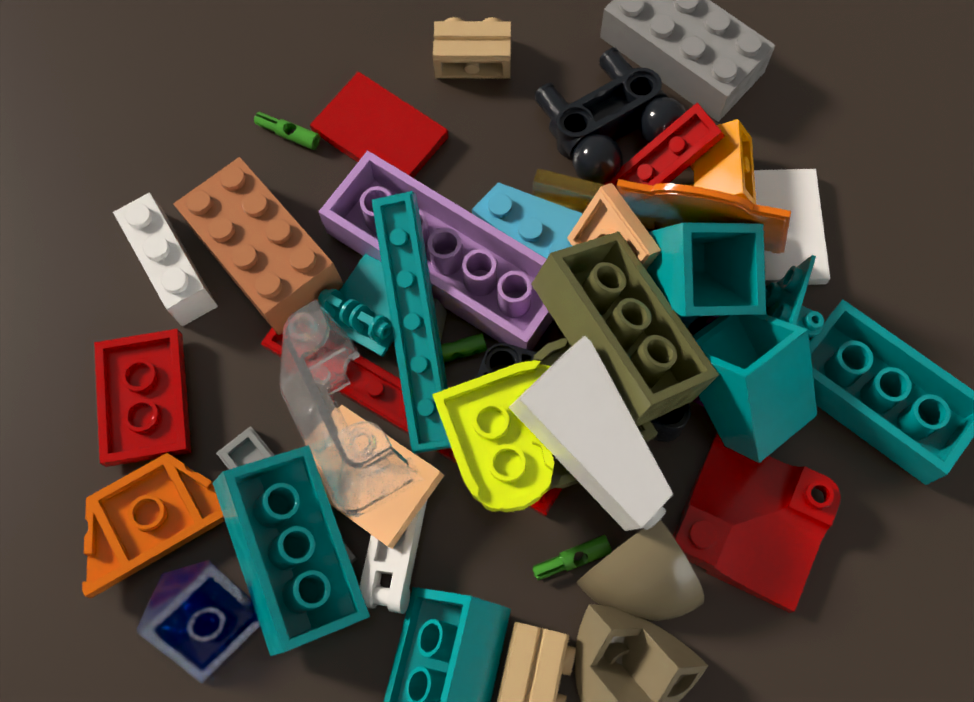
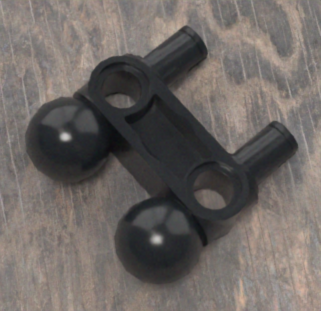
M616 47L605 51L599 59V66L611 78V82L571 104L567 103L552 83L542 85L535 93V101L551 119L549 130L557 141L559 153L573 160L572 164L577 176L589 184L601 185L609 182L620 171L623 164V155L616 142L617 139L639 128L643 139L650 143L686 112L681 103L673 98H668L661 89L662 80L659 74L648 68H633Z

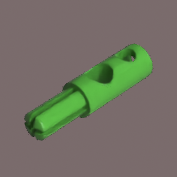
M257 112L254 117L256 125L275 132L277 136L311 150H315L319 145L320 134L284 119H276L262 112ZM296 129L292 134L287 135L291 130Z
M482 333L459 339L454 343L441 344L444 363L452 361L457 357H467L487 351Z
M605 535L562 551L559 553V556L534 565V576L537 580H542L564 570L568 572L605 557L612 552L608 539ZM577 552H583L580 560H574Z

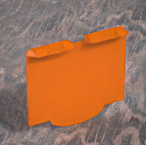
M618 179L617 188L619 193L643 226L648 229L657 230L680 223L763 224L764 250L777 254L784 253L791 217L790 210L753 204L750 200L740 196L702 187L671 183H659L652 186Z

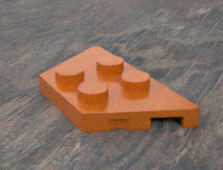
M166 453L86 497L85 519L88 522V531L84 536V554L87 555L86 582H82L84 596L90 599L223 523L225 519L213 482Z

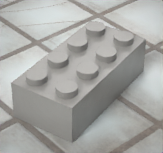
M612 0L603 11L601 39L612 47H616L619 52L640 67L655 71L659 74L665 85L693 105L698 102L703 110L717 122L724 117L764 74L775 48V44L710 0Z

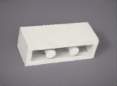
M150 192L113 212L166 310L182 327L218 307L168 217Z

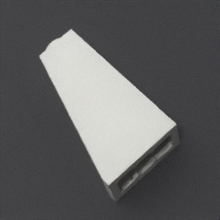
M584 336L509 406V409L625 531L641 529L642 527L648 530L666 513L663 505L673 495V492L592 342Z

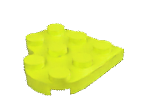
M533 360L516 363L432 394L463 481L473 498L489 511L507 513L524 510L539 501L551 487L554 470L553 454L509 409V406L551 367L542 365L541 361Z

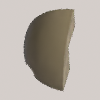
M661 519L648 530L641 529L576 582L597 604L617 608L650 621L677 618L695 610L704 603L703 590L691 564Z
M589 604L584 613L577 636L575 652V676L580 702H679L697 683L708 667L684 643L643 618L631 615L617 608L597 604Z

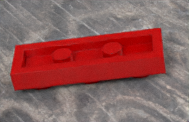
M697 102L626 162L611 181L603 185L612 183L618 190V179L652 186L659 183H670L723 139L725 135Z

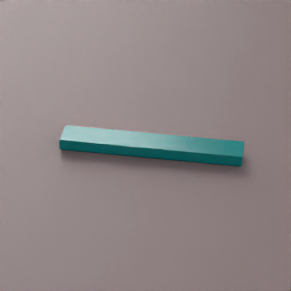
M413 191L372 199L411 450L416 454L451 448L432 396L434 393L448 389L417 195Z

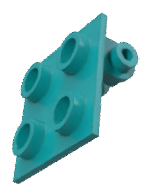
M365 253L340 291L337 289H324L319 294L318 303L321 304V308L325 312L320 321L383 357L394 341L382 263Z
M811 255L797 267L792 266L782 279L776 283L771 282L765 289L766 315L808 329L809 338L819 334L824 324V318L819 312L802 306L816 259L814 255Z

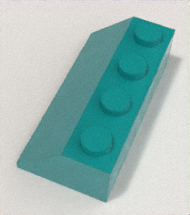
M309 445L222 471L213 482V486L270 656L284 653L370 617Z
M413 587L384 702H491L511 608L473 596Z

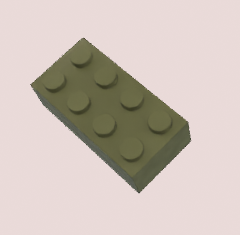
M619 231L550 253L531 283L571 346L584 336L592 342L636 426H640L692 402L719 376L716 369L679 316L672 310L665 296Z

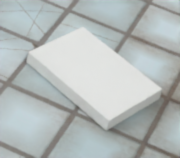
M816 169L754 170L756 204L791 211L784 253L777 254L764 250L765 286H768L771 282H778L792 266L797 267L811 255L816 256L808 285L827 284L830 280Z

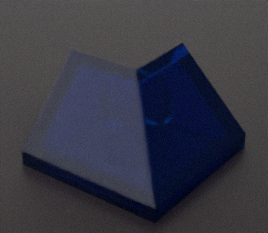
M207 560L161 575L137 627V631L144 639L199 682L203 683L260 624L251 597L211 561Z

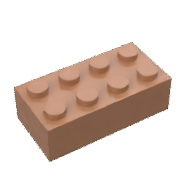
M240 157L173 203L191 230L278 335L319 305V294L324 289L339 290L344 285L330 258Z

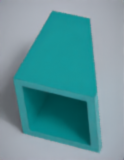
M680 223L649 231V234L658 244L661 251L646 271L665 296L672 310L680 316L766 315L763 224Z
M769 315L719 316L693 335V338L719 374L699 397L724 446L760 463L817 416L808 329Z

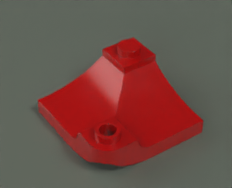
M717 433L712 440L681 513L682 517L673 537L688 561L706 569L707 574L789 613L795 612L821 541L827 530L832 526L841 501L840 491L831 478L808 467L792 466L770 456L757 463L724 446ZM812 489H819L824 494L823 503H818L812 498Z

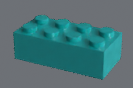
M842 299L825 319L822 331L809 340L816 405L923 484L927 485L946 476L974 437V390Z

